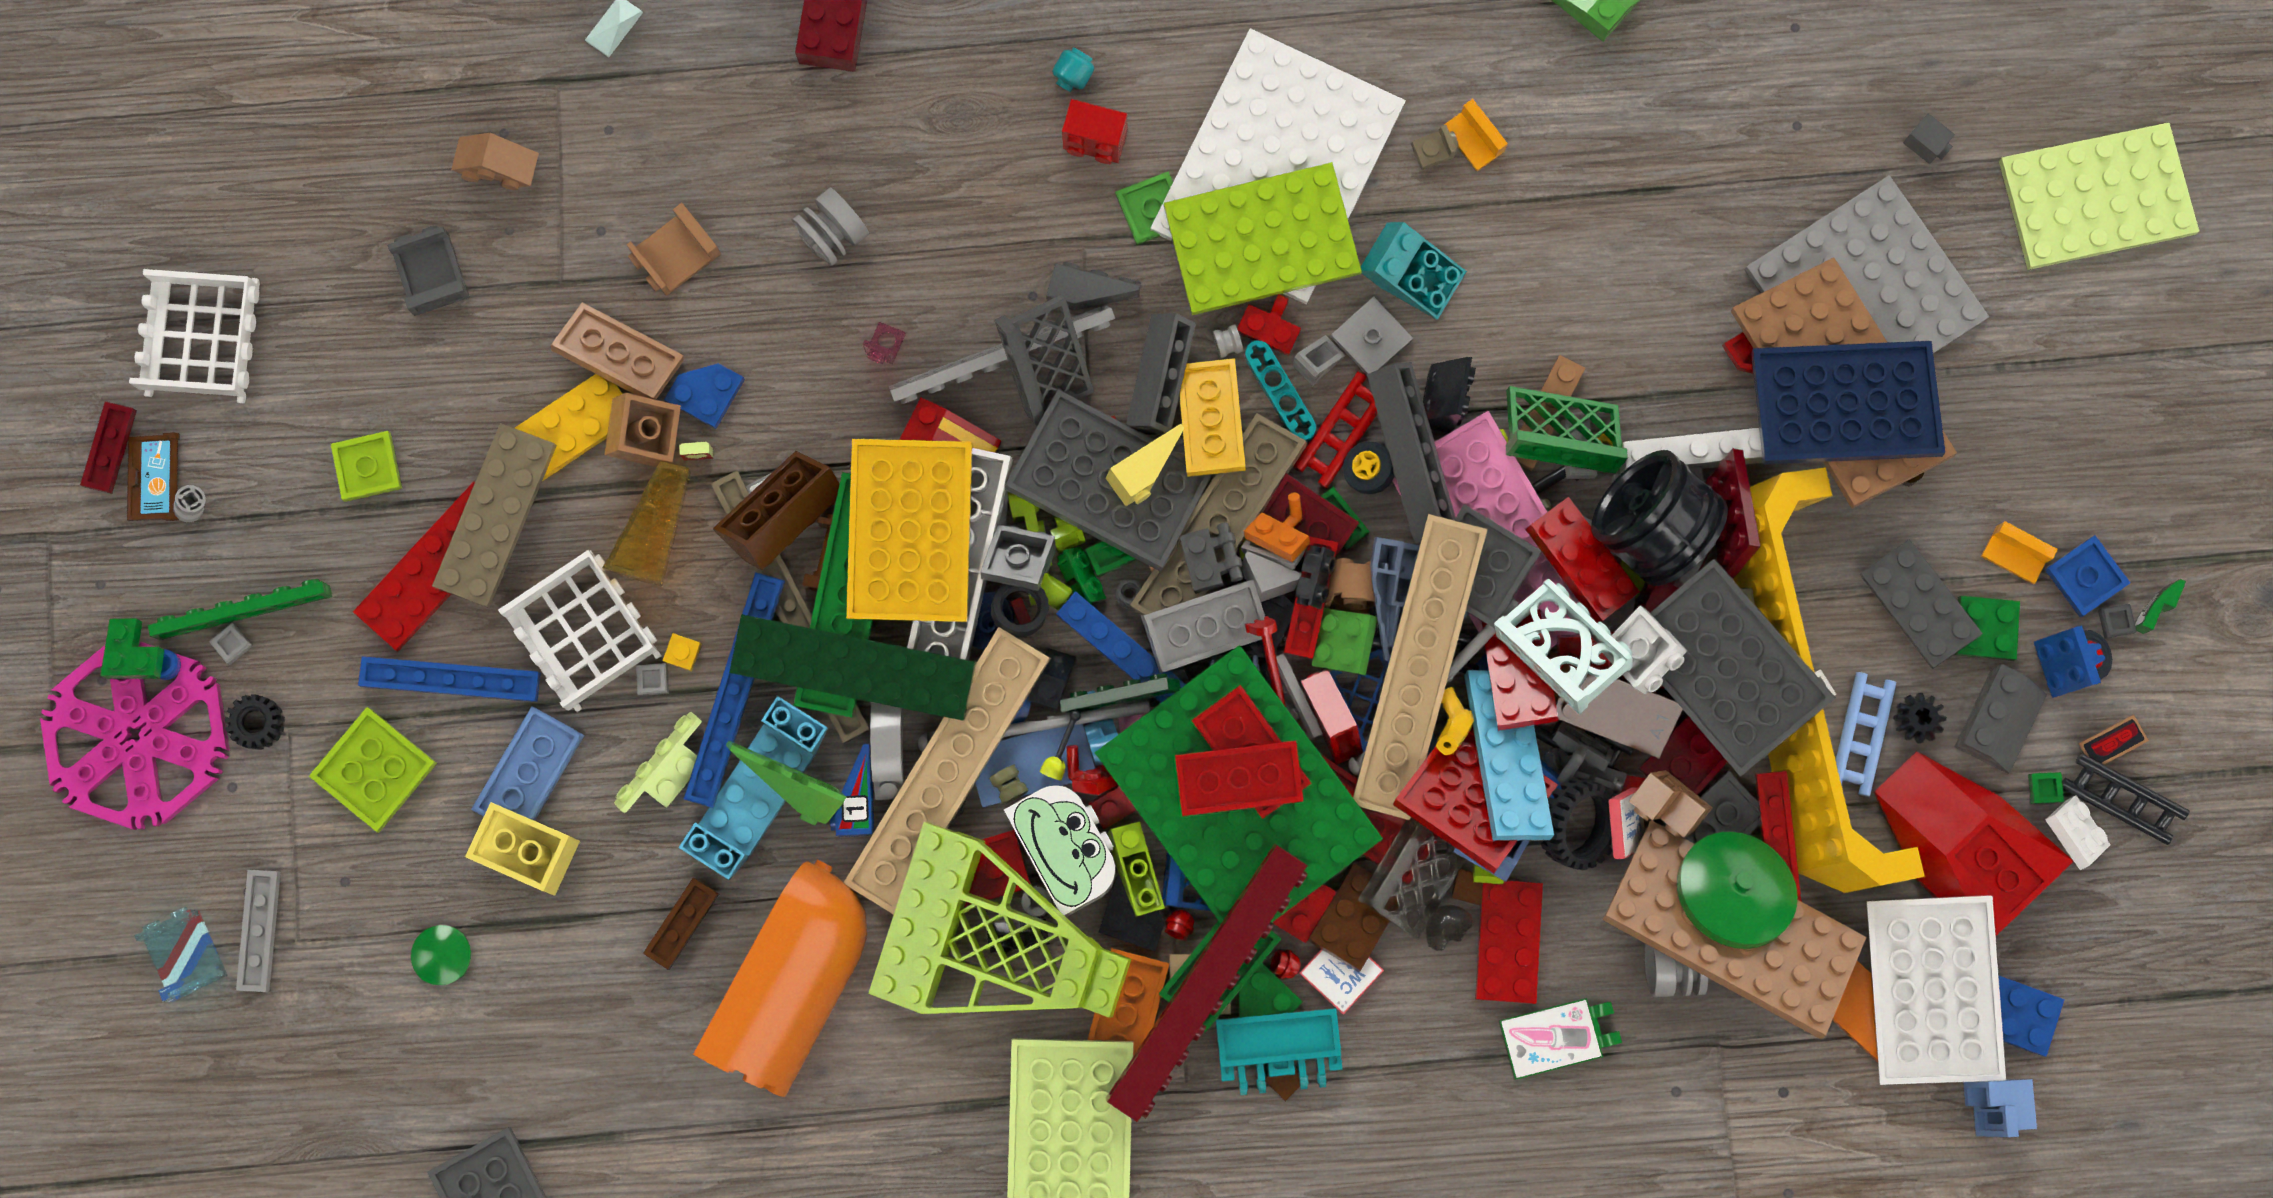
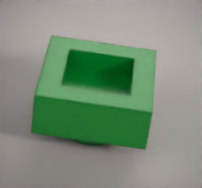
M2061 772L2028 774L2031 804L2064 802Z

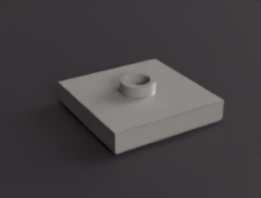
M1374 296L1331 334V338L1366 375L1383 368L1413 340V337Z

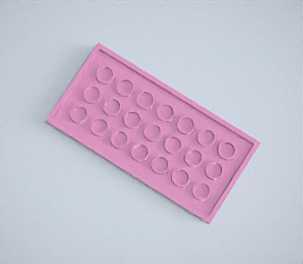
M1487 411L1435 441L1455 517L1465 504L1539 549L1525 528L1546 514L1547 510L1517 458L1506 455L1507 441L1491 413ZM1394 477L1392 482L1394 483L1396 489L1401 495L1397 480ZM1542 552L1513 599L1521 604L1541 587L1545 580L1550 579L1555 585L1560 583L1568 591L1569 598L1576 604L1579 602ZM1546 601L1538 609L1541 611L1542 619H1546L1545 609L1547 606L1551 613L1557 612L1559 607L1554 602ZM1469 613L1478 632L1482 630L1481 620ZM1549 631L1551 648L1557 645V636L1575 635L1577 633Z

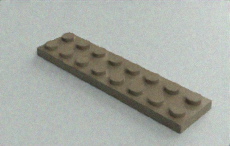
M1256 413L1243 433L1246 471L1216 474L1196 504L1181 535L1208 528L1211 539L1219 536L1217 525L1227 522L1230 531L1235 535L1236 543L1234 546L1237 553L1245 541L1244 530L1261 512H1264L1286 473L1290 472L1307 446L1306 440ZM1180 537L1162 571L1160 572L1154 568L1130 604L1132 610L1141 615H1146L1211 593L1212 589L1195 594ZM1223 548L1215 550L1217 562H1224L1226 559Z

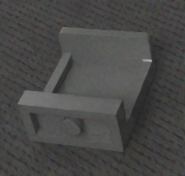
M430 226L423 229L420 234L400 236L394 240V243L387 245L389 251L393 254L406 294L404 300L407 309L414 316L470 298L450 235L444 227Z

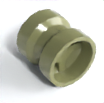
M1015 764L1000 770L989 778L993 787L998 788L1000 792L999 798L1003 805L1016 800L1029 791L1026 784L1019 780V771Z

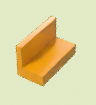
M1474 99L1464 104L1461 113L1444 124L1447 125L1449 132L1453 131L1455 133L1458 148L1476 171H1479L1505 152L1508 143Z
M2004 521L1996 526L1981 557L2029 583L2035 584L2045 563L2053 560L2058 549Z

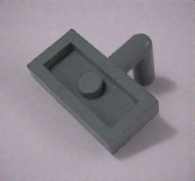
M1564 721L1560 723L1552 739L1562 750L1573 752L1572 757L1557 778L1560 783L1569 782V779H1572L1583 761L1592 768H1599L1604 771L1614 753L1613 749Z

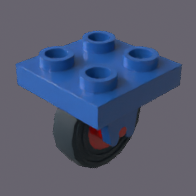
M2082 625L2034 641L2052 698L2101 683V679L2106 677L2111 670L2113 659L2107 641L2099 633L2092 630H2083Z

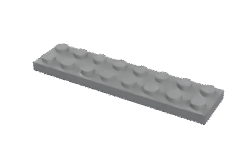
M1102 305L1071 318L1077 338L1083 336L1081 331L1091 328V330L1098 331L1109 327V321L1115 319L1111 307ZM1052 327L1041 328L1036 338L1047 340ZM1060 330L1055 341L1062 338L1066 340L1069 336L1068 333ZM1001 343L888 387L894 402L900 400L901 404L917 399L916 393L927 390L930 394L944 389L945 382L954 379L956 383H960L973 378L972 372L982 369L986 373L1000 368L999 362L1007 360ZM1033 343L1030 350L1036 349L1041 352L1043 346Z

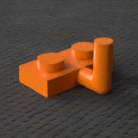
M1295 492L1288 495L1290 515L1283 523L1261 512L1244 530L1245 539L1290 562H1293L1310 544L1308 535L1294 529L1302 520L1300 495Z

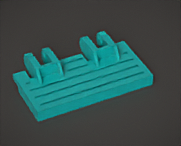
M1336 1008L1216 1020L1222 1082L1234 1081L1233 1067L1237 1066L1240 1095H1247L1248 1091L1245 1066L1256 1065V1084L1259 1094L1266 1093L1264 1064L1268 1063L1269 1077L1295 1075L1294 1061L1297 1060L1301 1089H1307L1309 1084L1305 1060L1316 1059V1077L1319 1088L1326 1087L1324 1058L1328 1057L1329 1071L1343 1070Z

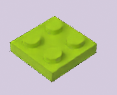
M389 431L331 444L341 499L344 502L402 489L392 436Z

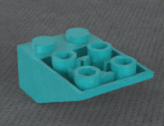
M1387 222L1361 265V273L1378 287L1436 320L1439 319L1467 272L1405 222Z

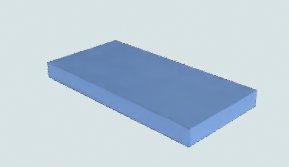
M531 706L471 810L484 817L490 802L535 821L585 735Z
M1083 724L1074 725L1061 757L1066 766L1061 781L1050 778L1039 771L1047 758L1056 756L1068 726L1031 732L1000 741L975 782L982 808L1002 803L999 798L1000 792L998 788L993 787L989 778L1008 766L1015 764L1019 771V780L1024 782L1029 790L1019 798L1029 796L1048 786L1072 784V781L1068 778L1066 747L1069 745L1078 746L1079 770L1095 769Z

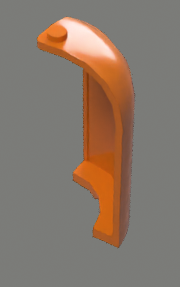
M818 859L815 864L809 861L804 862L782 891L693 1053L694 1056L727 1073L729 1071L733 1073L737 1070L744 1074L742 1080L761 1089L765 1088L769 1092L781 1097H786L861 958L868 936L866 912L853 889L845 885L841 879L830 873L833 867Z

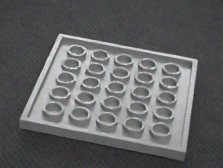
M1890 175L1745 268V271L1758 290L1763 293L1834 257L1887 342L1932 341L1933 354L1989 318L1985 309Z

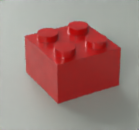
M1071 99L1062 129L1063 149L1073 156L1083 157L1088 155L1095 157L1096 161L1103 164H1111L1112 162L1119 164L1128 132L1127 113Z

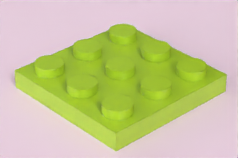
M366 707L309 777L373 830L380 833L436 766L437 762L371 708Z

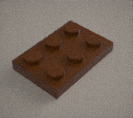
M1354 863L1308 941L1357 972H1360L1404 899L1405 894Z

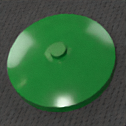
M1720 832L1706 836L1692 846L1684 856L1677 873V893L1685 914L1700 932L1722 945L1739 949H1752L1764 946L1778 938L1794 918L1798 898L1794 877L1783 858L1768 844L1753 836L1739 832Z

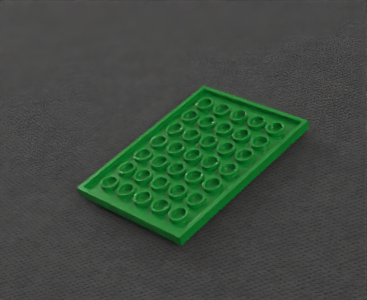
M1240 645L1179 689L1180 691L1172 694L1094 752L1220 924L1274 844L1308 865L1304 870L1308 875L1299 888L1295 886L1288 894V897L1291 898L1288 906L1282 914L1277 912L1271 922L1275 921L1383 839ZM1241 685L1281 742L1296 740L1299 767L1312 784L1302 790L1303 802L1283 804L1263 819L1255 808L1182 816L1175 755L1213 751L1191 720Z

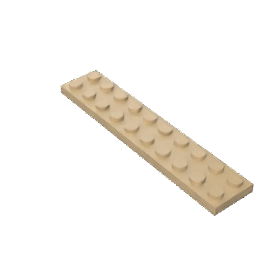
M1428 514L1353 796L1359 807L1407 820L1411 818L1395 807L1393 803L1427 758L1487 529Z
M998 627L976 663L965 720L947 717L942 719L845 879V885L894 915L923 822H930L948 829L1051 659L1050 657Z

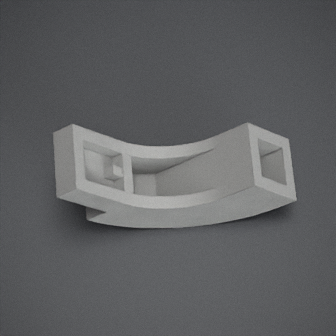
M871 702V770L875 800L895 799L905 782L903 767L904 709Z

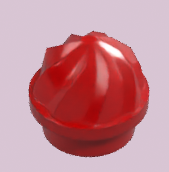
M1176 910L1166 918L1165 924L1167 926L1165 933L1169 936L1186 941L1188 936L1193 934L1194 919L1186 910Z
M1288 949L1275 952L1270 964L1271 973L1276 974L1279 979L1293 978L1299 973L1301 963L1297 955Z

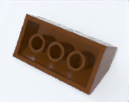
M795 451L727 514L713 530L745 562L763 570L787 546L791 545L808 526L812 525L818 516L836 502L840 483L829 466Z

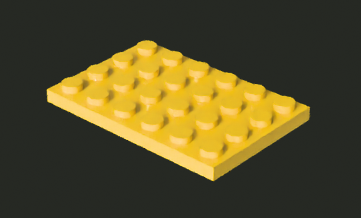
M852 439L846 619L967 622L972 442Z

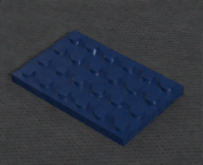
M1932 341L1753 348L1751 356L1763 465L1943 457L1945 454Z

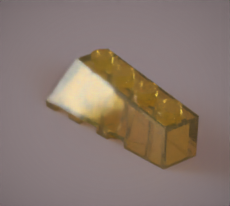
M663 461L659 462L642 493L640 501L630 515L628 523L617 539L615 547L602 569L633 580L663 587L691 476L688 467Z

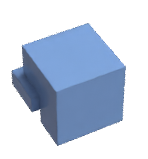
M2032 1079L1963 1082L1965 1106H1973L1976 1136L2019 1137L2018 1130L2037 1129Z

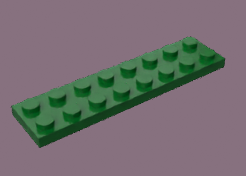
M842 472L810 628L870 640L873 620L846 619L851 474ZM797 687L793 706L853 718L857 699Z

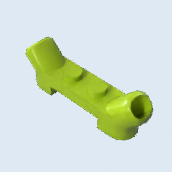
M1007 492L1013 522L1025 521L1027 531L1046 533L1043 520L1037 521L1036 517L1040 508ZM1044 574L1040 587L1045 591L1048 605L1056 610H1060L1073 595L1072 588L1052 575ZM1029 594L1031 606L1036 605L1035 599Z

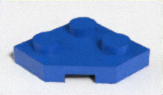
M717 363L679 374L664 401L680 405L681 411L717 429L745 379L743 376Z

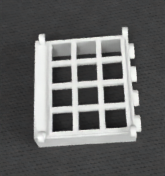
M143 269V275L151 281L150 295L142 296V305L148 309L147 322L140 323L138 326V333L144 337L143 352L135 353V363L141 366L140 378H130L129 384L139 390H145V397H152L154 390L237 396V403H245L246 393L244 389H247L249 385V373L246 370L247 362L251 360L253 353L250 337L251 332H254L256 327V317L253 312L254 303H258L259 279H251L248 276ZM171 284L191 285L189 305L169 304ZM198 286L219 287L216 307L196 306ZM226 287L244 289L241 309L223 308ZM168 310L188 312L186 332L165 331ZM195 312L215 314L213 334L193 333ZM223 314L240 315L238 336L220 334ZM165 337L185 339L182 359L162 358ZM192 339L212 340L210 361L190 360ZM219 341L237 342L235 363L217 361ZM161 364L181 365L180 381L159 380ZM188 367H209L207 383L187 382ZM216 368L234 369L232 385L214 383Z
M587 550L498 609L500 614L506 617L514 628L513 632L516 637L524 643L530 652V658L535 665L539 666L547 678L545 680L550 688L561 699V702H559L561 706L568 711L574 708L576 712L582 710L579 704L581 701L651 654L656 659L661 657L660 652L653 644L657 641L656 637L648 626L644 629L637 620L641 617L632 602L629 604L625 603L621 597L625 591L616 578L609 579L605 573L609 567L600 554L595 556L591 550ZM590 565L600 582L582 594L571 576ZM566 580L577 598L558 609L547 592ZM605 588L616 605L597 617L586 599ZM542 596L553 614L535 625L524 608ZM581 603L592 621L573 632L563 615ZM620 610L631 628L615 639H612L601 622ZM558 619L568 637L550 648L539 631ZM596 626L607 644L589 655L578 638ZM635 633L643 647L625 658L617 645ZM573 642L584 659L565 671L554 654ZM612 649L620 662L601 674L593 661ZM588 665L596 678L578 690L570 676Z

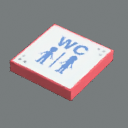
M1630 788L1608 801L1614 859H1625L1634 854L1645 830L1644 819L1633 810L1635 806L1629 802L1638 788Z
M1321 949L1299 974L1344 1015L1384 970L1369 957L1362 970L1357 972Z

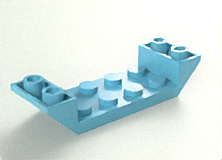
M777 696L761 720L764 724L748 749L804 773L815 757L828 727ZM740 760L718 793L714 808L709 807L700 823L695 822L678 848L730 880L751 856L786 801Z

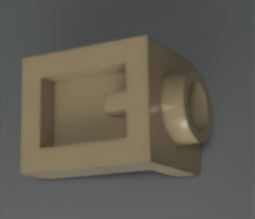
M1447 125L1440 126L1438 132L1412 141L1411 146L1421 170L1454 159L1456 148H1458V141L1453 131L1449 132Z

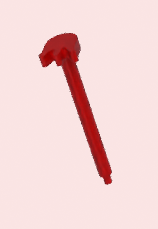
M1265 616L1264 620L1256 619L1254 623H1246V632L1262 637L1271 687L1286 707L1272 634L1277 631V625L1274 619Z

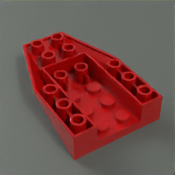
M1917 751L1873 792L1901 850L1918 847L1925 877L1916 878V880L1933 898L1993 897L1995 937L2074 862L2002 797Z

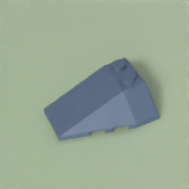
M1375 537L1370 571L1383 659L1389 661L1420 545ZM1465 612L1464 619L1467 618L1469 612Z

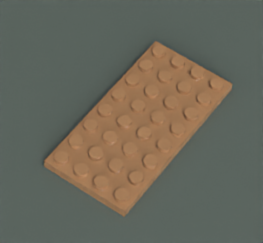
M1834 257L1733 307L1731 313L1753 348L1887 343V340ZM1943 431L1945 445L1943 457L1823 463L1853 509L1955 457L1957 452Z
M1650 820L1602 920L1822 1040L1828 1032L1866 937L1797 900L1796 912L1790 925L1771 943L1758 948L1739 949L1713 941L1700 932L1689 920L1681 906L1677 893L1679 866L1684 856L1695 844L1681 836L1680 838L1674 836L1665 827Z

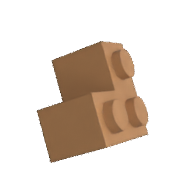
M492 133L459 137L451 170L462 174L461 178L466 181L478 182L479 179L490 181L495 179L502 182L501 186L506 189L518 190L519 187L531 186L539 153Z
M1666 770L1650 773L1629 800L1635 806L1633 810L1636 814L1645 820L1661 819L1666 823L1665 828L1678 838L1680 836L1684 838L1692 836L1713 808Z

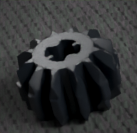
M1917 693L1915 698L1911 695L1904 698L1905 704L1899 703L1896 706L1898 711L1902 713L1894 715L1893 719L1895 721L1902 722V725L1898 726L1896 731L1906 730L1905 740L1909 741L1915 736L1917 744L1923 743L1925 738L1928 741L1935 740V733H1942L1944 730L1939 723L1946 721L1947 718L1944 715L1938 714V711L1944 708L1943 705L1940 704L1934 707L1935 697L1930 696L1925 700L1923 693ZM1920 712L1923 714L1921 719L1924 721L1921 724L1917 722L1919 717L1915 715Z

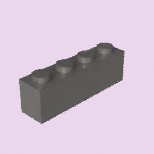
M1177 313L1151 314L1126 422L1127 426L1144 434H1165L1172 429L1196 322Z

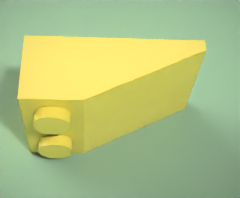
M490 802L465 857L555 896L580 841Z

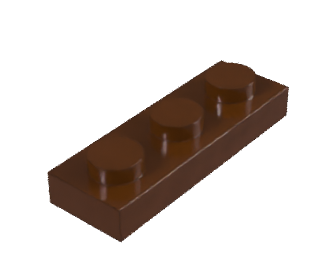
M693 877L643 954L667 970H670L714 904L719 893Z

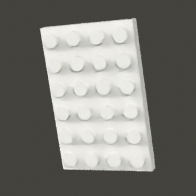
M1969 896L1867 901L1880 1085L2005 1081L2006 1072L1993 897Z

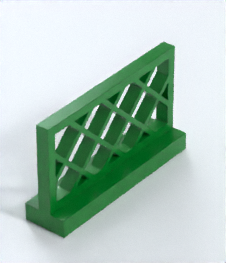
M1509 386L1506 390L1509 441L1506 444V455L1614 474L1618 472L1628 459L1627 448H1622L1618 405ZM1516 397L1525 399L1531 407L1524 411L1516 402ZM1544 402L1551 403L1558 412L1552 416L1541 404ZM1569 408H1579L1586 416L1579 420ZM1533 410H1536L1546 420L1540 426L1528 415ZM1596 413H1609L1611 422L1606 425ZM1563 415L1573 426L1566 430L1556 418ZM1588 419L1600 429L1595 435L1583 424ZM1523 420L1533 431L1518 430V422ZM1550 424L1560 436L1548 435L1543 429ZM1577 429L1587 441L1576 440L1570 433ZM1605 434L1612 441L1613 446L1604 445L1598 438Z

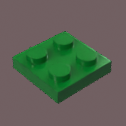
M1959 596V604L1983 634L1955 653V655L2008 661L2017 660L2020 601Z

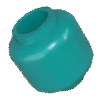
M1074 47L1072 50H1064L1052 70L1053 75L1058 78L1056 84L1069 92L1072 91L1073 87L1078 90L1084 89L1095 69L1091 63L1093 58Z

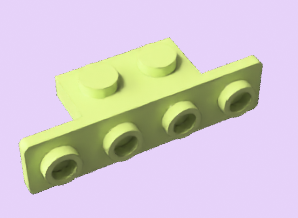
M689 712L687 716H682L676 722L675 730L668 738L661 740L656 746L655 754L651 759L639 766L635 774L636 777L631 783L624 785L619 790L614 804L623 813L630 809L644 791L667 808L690 781L697 755L686 747L684 743L702 722L695 714Z

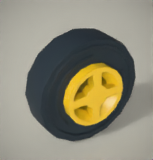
M1366 441L1357 444L1345 457L1343 465L1344 477L1350 487L1360 493L1375 494L1382 492L1391 484L1395 477L1389 451L1378 442Z

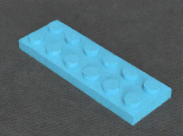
M1468 670L1464 678L1469 707L1474 717L1473 730L1493 841L1550 840L1554 836L1534 725L1498 731L1489 670Z

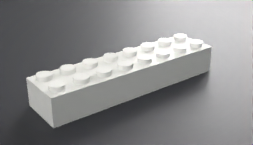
M972 448L967 622L913 621L907 648L969 660L987 581L981 579L980 571L997 524L999 525L1006 495L1005 484L1010 477L1013 463L1011 456Z

